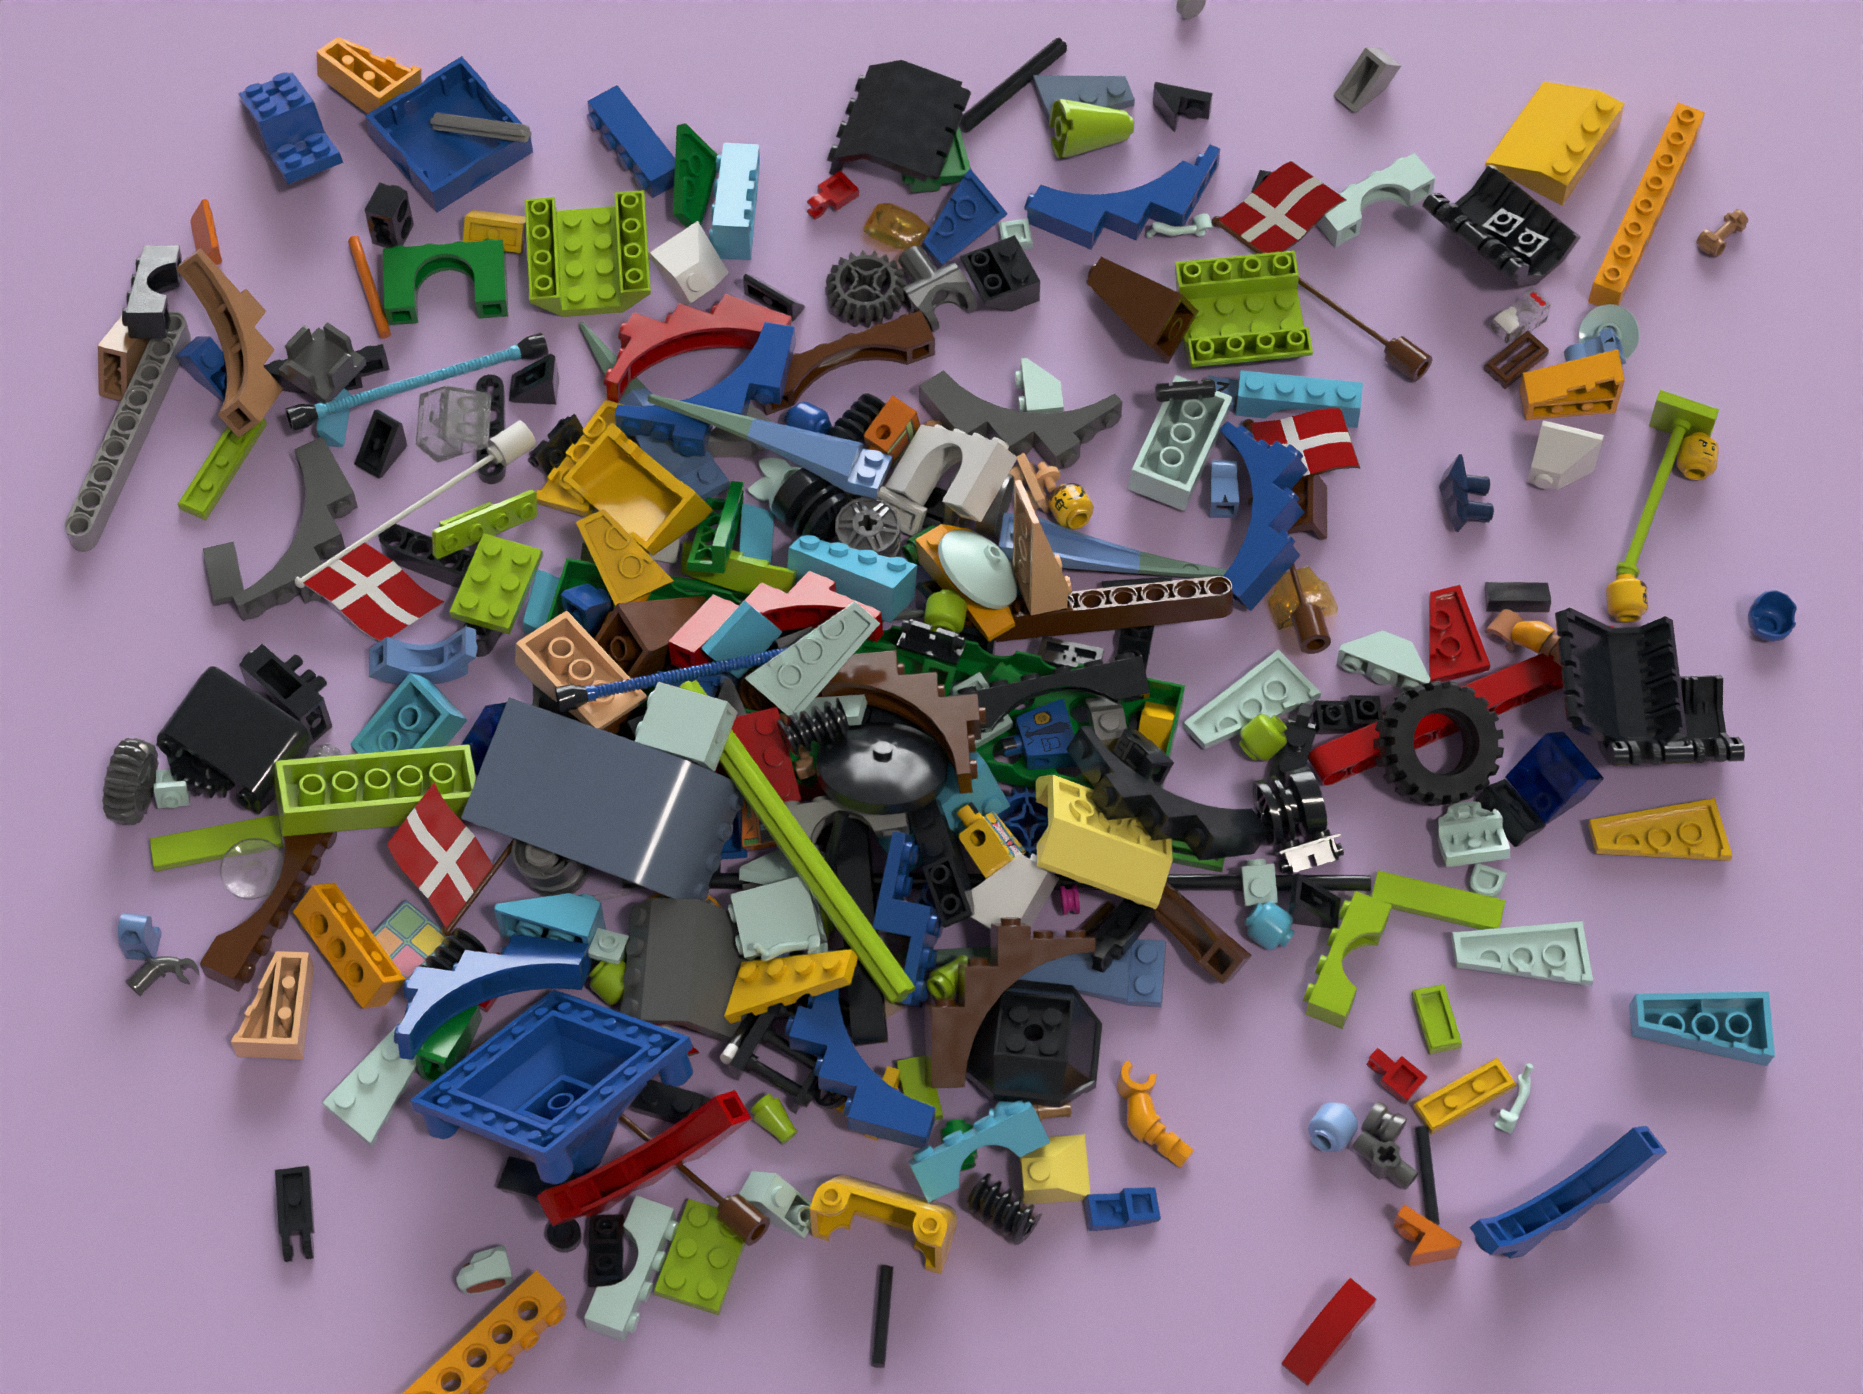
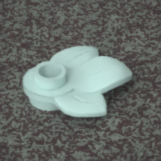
M779 458L759 460V466L764 477L748 488L749 494L755 499L764 502L769 501L770 511H772L771 505L780 487L791 475L801 469L790 467L785 460Z

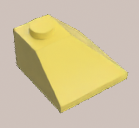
M1085 1134L1048 1137L1051 1143L1019 1157L1022 1194L1024 1197L1023 1205L1083 1201L1090 1194Z

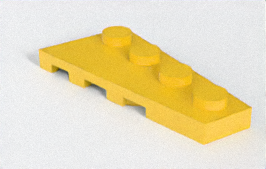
M608 400L602 403L582 430L584 434L575 445L571 444L565 452V459L558 468L554 467L547 476L548 481L544 487L536 491L537 504L585 517L592 514L595 507L587 500L581 504L568 493L571 486L563 478L611 423L616 425L617 405L623 404Z
M1715 798L1589 820L1588 823L1596 854L1731 861L1733 856Z
M850 949L780 957L769 961L754 960L741 962L724 1017L732 1024L741 1021V1015L752 1012L756 1016L767 1012L769 1006L782 1003L784 1006L796 1003L798 998L808 993L814 997L850 985L858 956Z

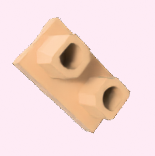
M1020 454L1017 456L1019 464L1012 467L1009 474L1014 476V481L1021 480L1023 486L1028 483L1030 489L1026 493L1034 510L1041 508L1044 513H1047L1051 510L1048 506L1049 498L1044 487H1047L1049 492L1056 490L1055 482L1060 478V472L1055 466L1047 467L1046 462H1040L1037 465L1039 469L1037 472L1033 463L1028 461L1026 454Z

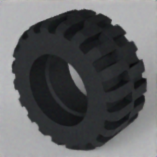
M1436 681L1415 686L1408 691L1400 693L1394 698V703L1388 704L1382 712L1385 717L1377 722L1375 728L1376 731L1380 732L1379 738L1373 739L1374 749H1379L1380 757L1375 758L1378 767H1384L1386 773L1382 777L1387 784L1394 783L1396 785L1394 790L1402 797L1409 796L1410 801L1417 804L1426 803L1428 806H1440L1468 800L1476 796L1477 791L1484 790L1490 784L1488 778L1496 775L1500 767L1498 764H1495L1496 759L1503 758L1504 748L1498 747V740L1504 739L1502 729H1496L1494 722L1499 720L1496 712H1489L1486 709L1489 702L1483 696L1477 698L1474 696V689L1468 686L1459 687L1457 682L1448 681L1441 683ZM1430 714H1443L1451 719L1458 727L1462 736L1463 752L1461 759L1454 770L1445 774H1435L1429 771L1419 761L1415 752V730L1421 719Z

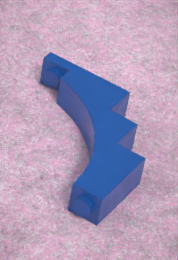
M1209 144L1205 153L1198 155L1194 165L1182 160L1163 176L1145 185L1121 192L1079 194L1056 190L1040 184L1036 193H1031L1025 203L1024 209L1027 211V219L1032 226L1092 250L1104 228L1137 241L1149 219L1176 227L1185 226L1219 166L1220 148Z

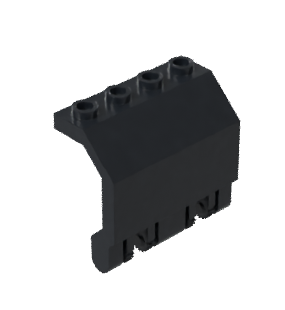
M1493 165L1487 166L1473 188L1456 203H1450V200L1441 193H1432L1425 199L1422 205L1433 217L1516 285H1537L1566 259L1581 238V236ZM1501 208L1525 219L1527 229L1549 239L1550 248L1533 265H1529L1522 259L1517 258V255L1500 241L1494 240V236L1487 235L1483 231L1482 226Z
M1721 675L1680 676L1687 736L1670 743L1660 740V745L1656 740L1628 741L1627 745L1624 741L1606 744L1597 740L1598 749L1607 764L1628 766V764L1639 765L1649 763L1658 765L1660 763L1684 764L1693 762L1704 763L1705 761H1744V743L1739 737H1729L1726 733L1723 714L1724 678Z

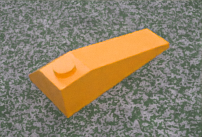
M941 524L916 538L919 564L942 590H953L967 603V618L988 641L1015 627L1009 606L1003 609H992L976 603L955 586L942 567L938 554L940 540L952 530L971 531V529Z

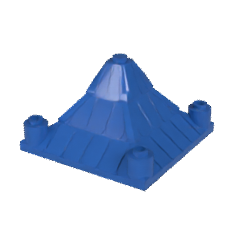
M553 989L413 1097L410 1103L414 1112L422 1114L430 1136L447 1139L452 1137L460 1127L473 1133L481 1134L483 1137L500 1142L508 1147L519 1149L521 1152L533 1156L541 1180L546 1183L560 1184L566 1181L570 1174L581 1177L596 1169L612 1140L618 1124L617 1120L647 1085L648 1080L659 1073L661 1082L665 1085L678 1087L688 1081L693 1074V1069L687 1052L693 1046L690 1037Z

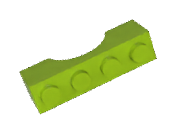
M1355 891L1351 902L1348 900L1344 901L1338 917L1343 919L1339 929L1333 927L1327 942V946L1331 947L1328 956L1321 955L1315 973L1319 975L1316 984L1309 983L1303 1001L1308 1003L1306 1015L1343 1029L1353 1006L1357 988L1346 977L1342 962L1350 952L1357 948L1378 946L1390 917L1391 904Z

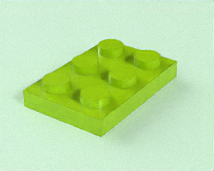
M483 533L449 611L450 617L510 635L543 558L542 550Z
M688 1199L655 1286L654 1294L655 1296L719 1316L745 1243L717 1220V1207Z

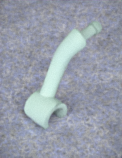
M1208 214L1195 216L1192 226L1176 227L1161 222H1154L1152 224L1153 228L1146 233V237L1152 238L1156 232L1168 236L1196 233L1198 237H1202L1205 235V229L1212 228V223Z
M816 934L809 936L806 941L781 942L769 949H764L760 943H755L753 946L754 950L761 954L763 961H769L783 953L807 949L808 954L828 952V944L825 942L820 944V937Z
M1529 1063L1525 1065L1523 1074L1518 1075L1519 1094L1511 1111L1508 1112L1502 1109L1494 1126L1509 1134L1513 1132L1519 1119V1114L1530 1095L1531 1079L1529 1075L1533 1070V1065Z

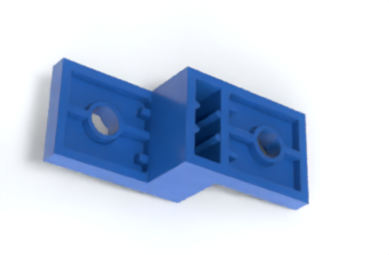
M293 72L280 73L269 82L249 85L245 88V91L238 93L243 106L256 123L267 155L287 184L343 163L340 152L324 131L314 100Z
M893 831L873 928L882 933L910 938L904 972L916 989L908 994V998L900 1003L921 1008L922 1002H927L930 995L927 987L929 969H934L936 965L938 951L934 950L936 937H941L943 926L937 909L931 906L904 901V898L909 897L911 894L913 878L909 877L911 864L916 865L920 848L919 845H916L917 839L906 833Z

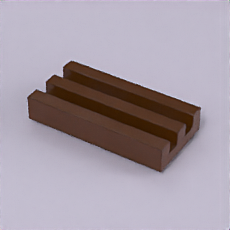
M1526 331L1487 362L1484 366V371L1487 374L1491 372L1493 374L1492 378L1496 382L1500 380L1502 382L1501 386L1506 389L1518 380L1523 373L1528 372L1547 357L1549 349L1533 334ZM1526 343H1531L1530 346L1513 357L1501 369L1497 367ZM1538 349V351L1535 354H1533L1530 358H1528L1525 362H1523L1520 366H1518L1515 370H1513L1510 374L1506 376V374L1509 371H1511L1514 367H1516L1519 363H1521L1524 359H1526L1529 355H1531L1534 351Z

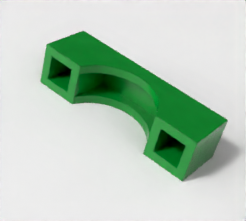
M866 639L854 653L896 650L897 662L904 663L905 675L937 672L938 685L944 684L945 697L950 696L960 665V662L954 665L896 647L897 644L881 639L877 642Z

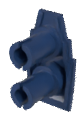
M1459 454L1443 473L1439 484L1444 505L1455 532L1461 530L1467 523V519L1489 523L1494 514L1492 503L1468 500L1467 493L1486 496L1490 490V478L1487 476L1467 475L1462 454Z

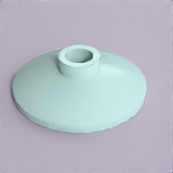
M1612 304L1602 305L1591 310L1580 325L1579 343H1585V341L1600 336V331L1611 327L1621 340L1625 360H1627L1634 353L1639 342L1640 332L1635 317L1627 309Z

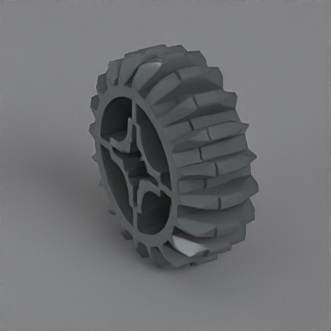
M862 249L860 256H855L850 252L849 260L840 257L838 265H832L830 269L831 274H827L825 295L827 296L830 308H834L836 316L843 315L845 323L853 319L856 327L860 322H865L869 328L872 323L871 321L882 323L883 317L891 320L893 312L900 311L901 303H904L906 298L904 289H902L906 286V281L902 269H898L896 260L889 262L887 254L879 258L875 250L871 255H866ZM849 281L851 283L849 291L844 293L842 289ZM885 284H887L889 286V289L884 295H882L880 291H882V287Z
M126 738L121 740L114 749V754L110 757V763L104 778V788L102 789L104 792L102 798L103 810L107 819L118 824L136 825L143 820L144 814H147L154 795L156 770L159 765L155 745L143 739Z

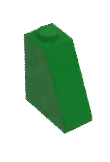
M473 1006L451 1018L439 1027L420 1047L414 1058L421 1079L434 1082L466 1057L482 1021L479 1006Z

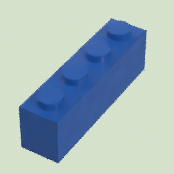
M616 85L588 100L589 114H587L589 124L594 130L598 129L602 133L603 140L608 149L616 151L623 168L631 170L638 187L641 190H646L652 199L674 187L675 157L619 86Z

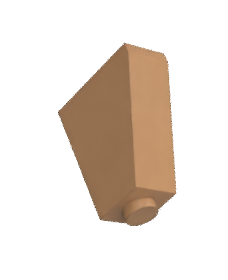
M122 316L98 344L99 396L122 401L151 339L130 338L128 326H123Z

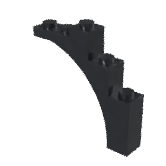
M1081 726L1066 749L1095 788L1091 798L1107 820L1136 817L1153 841L1182 837L1199 861L1255 854L1270 832L1252 808L1226 809L1204 805L1180 797L1150 782L1112 754L1091 726Z

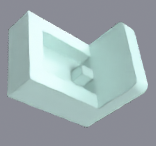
M170 769L156 770L154 794L157 807L176 808L190 806V791H188L187 783L185 781L176 782L175 776H171Z
M1266 859L1247 860V866L1240 868L1244 906H1254L1257 903L1263 905L1269 901L1277 904L1274 864H1266Z
M597 928L588 950V956L598 963L605 961L619 964L621 959L627 963L626 947L629 936Z

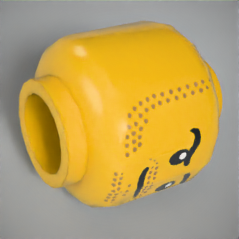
M1695 432L1684 437L1678 451L1677 468L1689 479L1703 480L1717 469L1719 445L1714 439L1702 432Z

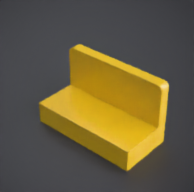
M472 210L465 215L463 242H476L486 239L503 240L505 251L522 253L524 251L526 217Z

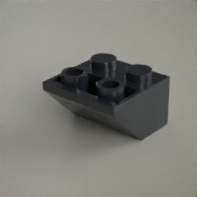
M1015 235L960 256V260L985 306L1015 311L1040 301V279Z

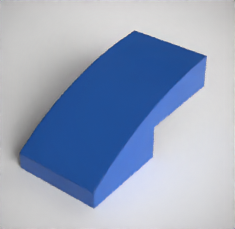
M1155 1187L1123 1188L1120 1193L1088 1194L1083 1199L1089 1231L1134 1227L1158 1222L1161 1219Z

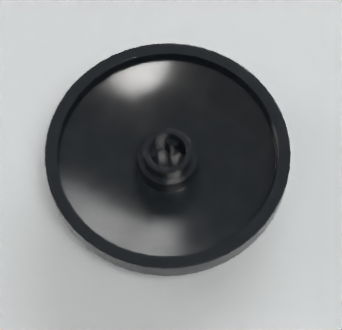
M870 722L850 726L848 728V738L846 739L839 731L836 732V743H832L828 738L824 742V747L818 751L816 775L824 792L839 804L859 812L892 815L919 809L933 801L942 792L946 784L948 764L943 749L927 734L901 724Z

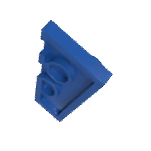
M971 168L964 175L921 244V247L939 268L1008 214Z

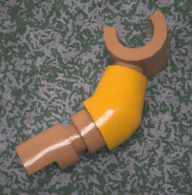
M1504 609L1484 631L1490 636L1496 634L1507 642L1505 646L1507 651H1513L1519 645L1537 654L1543 653L1547 657L1552 655L1555 663L1565 667L1560 664L1558 639L1561 637L1555 634L1556 630L1544 622L1524 621L1517 613Z

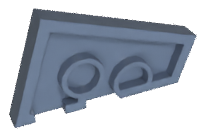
M1033 75V84L1048 121L1050 120L1052 104L1059 99L1118 110L1132 107L1135 104V98L1126 76Z

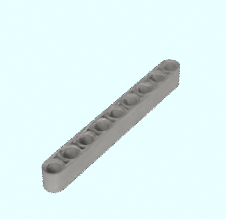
M178 311L169 312L171 322L167 337L150 339L65 521L66 533L72 547L77 551H90L97 545L179 368L180 361L175 355L191 341L186 319ZM86 530L84 533L77 534L80 531Z

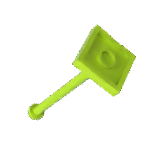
M1663 390L1659 391L1649 427L1670 433L1671 436L1625 561L1619 562L1616 566V576L1632 574L1635 578L1638 577L1640 570L1636 565L1684 437L1695 432L1706 433L1711 437L1720 409Z

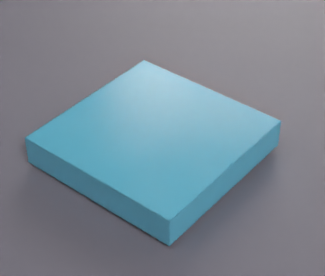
M743 601L702 646V649L718 662L740 656L744 657L745 655H756V653H764L781 635L782 631L748 602ZM745 667L744 669L741 668L740 670L737 669L729 672L740 679L749 668Z

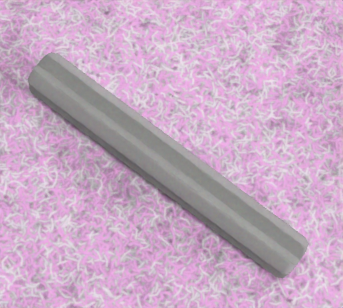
M435 113L430 120L433 129L436 131L524 143L528 142L529 137L532 135L529 126L525 124Z

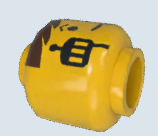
M1076 483L1058 486L1051 494L1048 506L1057 523L1069 529H1079L1089 522L1094 510L1092 501L1085 489Z
M1632 574L1618 575L1616 580L1609 583L1606 588L1608 613L1615 617L1618 622L1622 623L1640 620L1649 607L1646 584L1639 579H1635V576Z

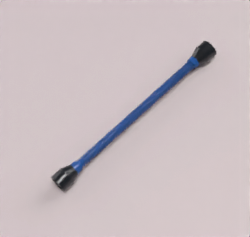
M784 647V649L780 648V650L776 649V651L772 650V652L769 650L768 653L764 651V653L760 652V654L756 653V655H745L744 657L720 660L715 663L711 662V664H700L695 667L691 666V668L687 667V669L683 668V670L680 668L679 671L676 669L675 671L671 670V672L667 671V673L663 672V674L656 673L655 675L631 678L626 681L622 680V682L618 681V683L614 682V684L611 682L610 685L608 683L606 685L602 684V686L569 684L555 687L558 709L560 712L575 710L587 702L595 701L599 697L611 696V694L615 695V693L619 694V692L622 694L623 691L626 693L627 691L631 692V690L655 687L658 682L665 684L669 682L671 684L672 681L676 683V681L680 682V680L684 681V679L688 680V678L692 679V677L695 679L696 677L700 678V676L704 677L717 673L720 674L721 672L724 673L725 671L749 668V666L753 667V665L757 666V664L758 666L764 665L787 649V647Z

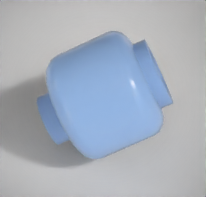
M1335 1102L1323 1104L1308 1125V1132L1312 1143L1324 1152L1342 1151L1358 1129V1122L1352 1110L1345 1104Z

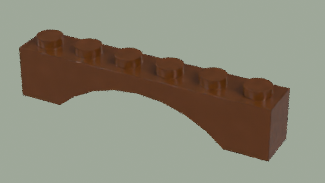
M920 310L912 314H903L898 319L887 323L875 324L870 329L856 334H847L842 339L831 343L819 344L814 349L803 353H794L781 404L761 403L766 416L795 406L801 395L813 382L826 373L844 365L872 360L893 361L908 365L934 356L935 338Z
M337 832L284 836V863L280 878L273 892L262 907L248 920L234 929L216 936L200 962L205 977L240 992L244 983L248 984L251 981L256 970L255 965L261 956H265L269 952L272 945V937L277 929H282L286 924L289 909L294 902H298L301 899L305 890V883L310 875L313 876L317 873L321 864V857L326 849H330L334 845Z
M1166 881L1160 903L1155 909V918L1220 983L1225 984L1231 981L1252 955Z

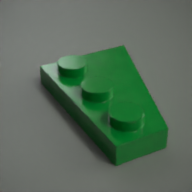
M684 123L677 125L673 215L687 228L697 221L700 225L702 224L716 175L718 154Z

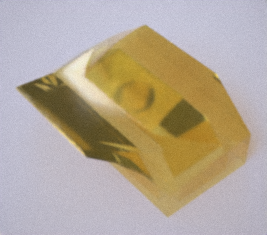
M880 203L873 210L863 227V231L875 240L895 249L900 248L905 251L912 246L921 247L922 242L930 231V227L915 213L892 203Z
M1309 566L1297 569L1306 603L1320 606L1324 617L1336 614L1338 606L1327 582L1320 580ZM1286 572L1277 581L1274 593L1268 599V607L1278 630L1293 626L1291 615L1300 606L1290 572Z

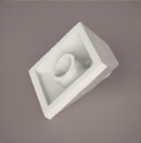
M698 221L648 253L678 304L692 303L715 288L729 273Z
M1543 420L1527 483L1534 484L1542 489L1551 488L1559 490L1593 473L1604 435Z

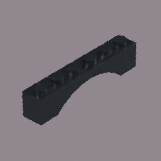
M1125 653L1115 656V661L1103 664L1102 659L1085 662L1083 664L1084 668L1071 670V666L1059 667L1052 670V675L1040 677L1039 673H1031L1021 676V681L1008 684V680H998L989 683V688L977 690L976 686L965 687L957 690L958 695L954 696L978 695L979 707L985 706L987 726H980L981 734L992 732L999 722L1016 707L1033 698L1049 693L1065 691L1084 692L1103 697L1118 705L1147 699L1150 696V690L1142 655L1134 657V653Z

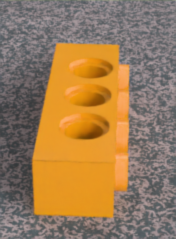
M336 883L312 885L293 913L300 921L303 929L308 932L316 943L319 951L332 965L337 976L353 994L355 1001L363 1009L386 1006L406 980Z

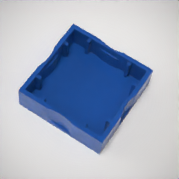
M462 56L428 76L417 87L399 94L365 115L369 136L436 213L533 153L531 137H529L528 142L524 143L436 131L433 129L430 120L435 113L522 124L514 113L491 93L486 82Z

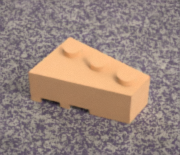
M275 952L258 986L259 991L252 1005L248 1006L244 1014L245 1019L238 1033H235L231 1040L237 1057L303 1060L314 976V965L309 952Z

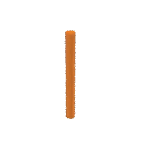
M352 236L348 239V243L379 337L388 338L391 335V331L360 238Z

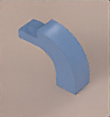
M465 626L441 642L425 645L405 643L386 637L369 649V677L399 685L409 673L427 678L433 684L458 679L468 674V663L476 658L478 650L476 629Z

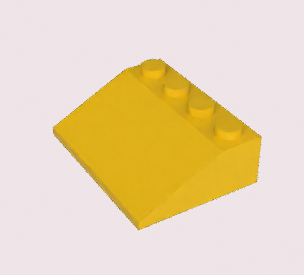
M1543 81L1487 159L1485 166L1493 165L1509 179L1563 206L1619 126L1625 103L1600 90Z

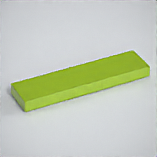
M263 418L260 423L239 438L228 426L226 427L178 502L180 510L207 520L267 426L266 419Z
M278 814L150 838L155 872L284 848Z
M1379 870L1377 871L1372 893L1373 898L1391 904V909L1480 930L1500 928L1506 902L1503 899Z

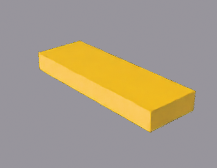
M1497 1057L1414 1103L1413 1109L1424 1126L1428 1127L1430 1135L1515 1089L1516 1083Z

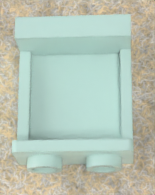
M658 682L655 691H652L648 697L647 711L644 719L637 725L635 742L682 759L696 762L699 766L715 772L738 712L727 701Z
M800 876L730 894L732 904L728 905L729 914L732 922L737 923L739 935L735 937L736 946L739 954H744V958L750 961L758 960L757 957L761 956L753 948L755 943H760L764 949H769L781 942L806 941L809 936L814 934L820 937V944L827 942L819 903Z

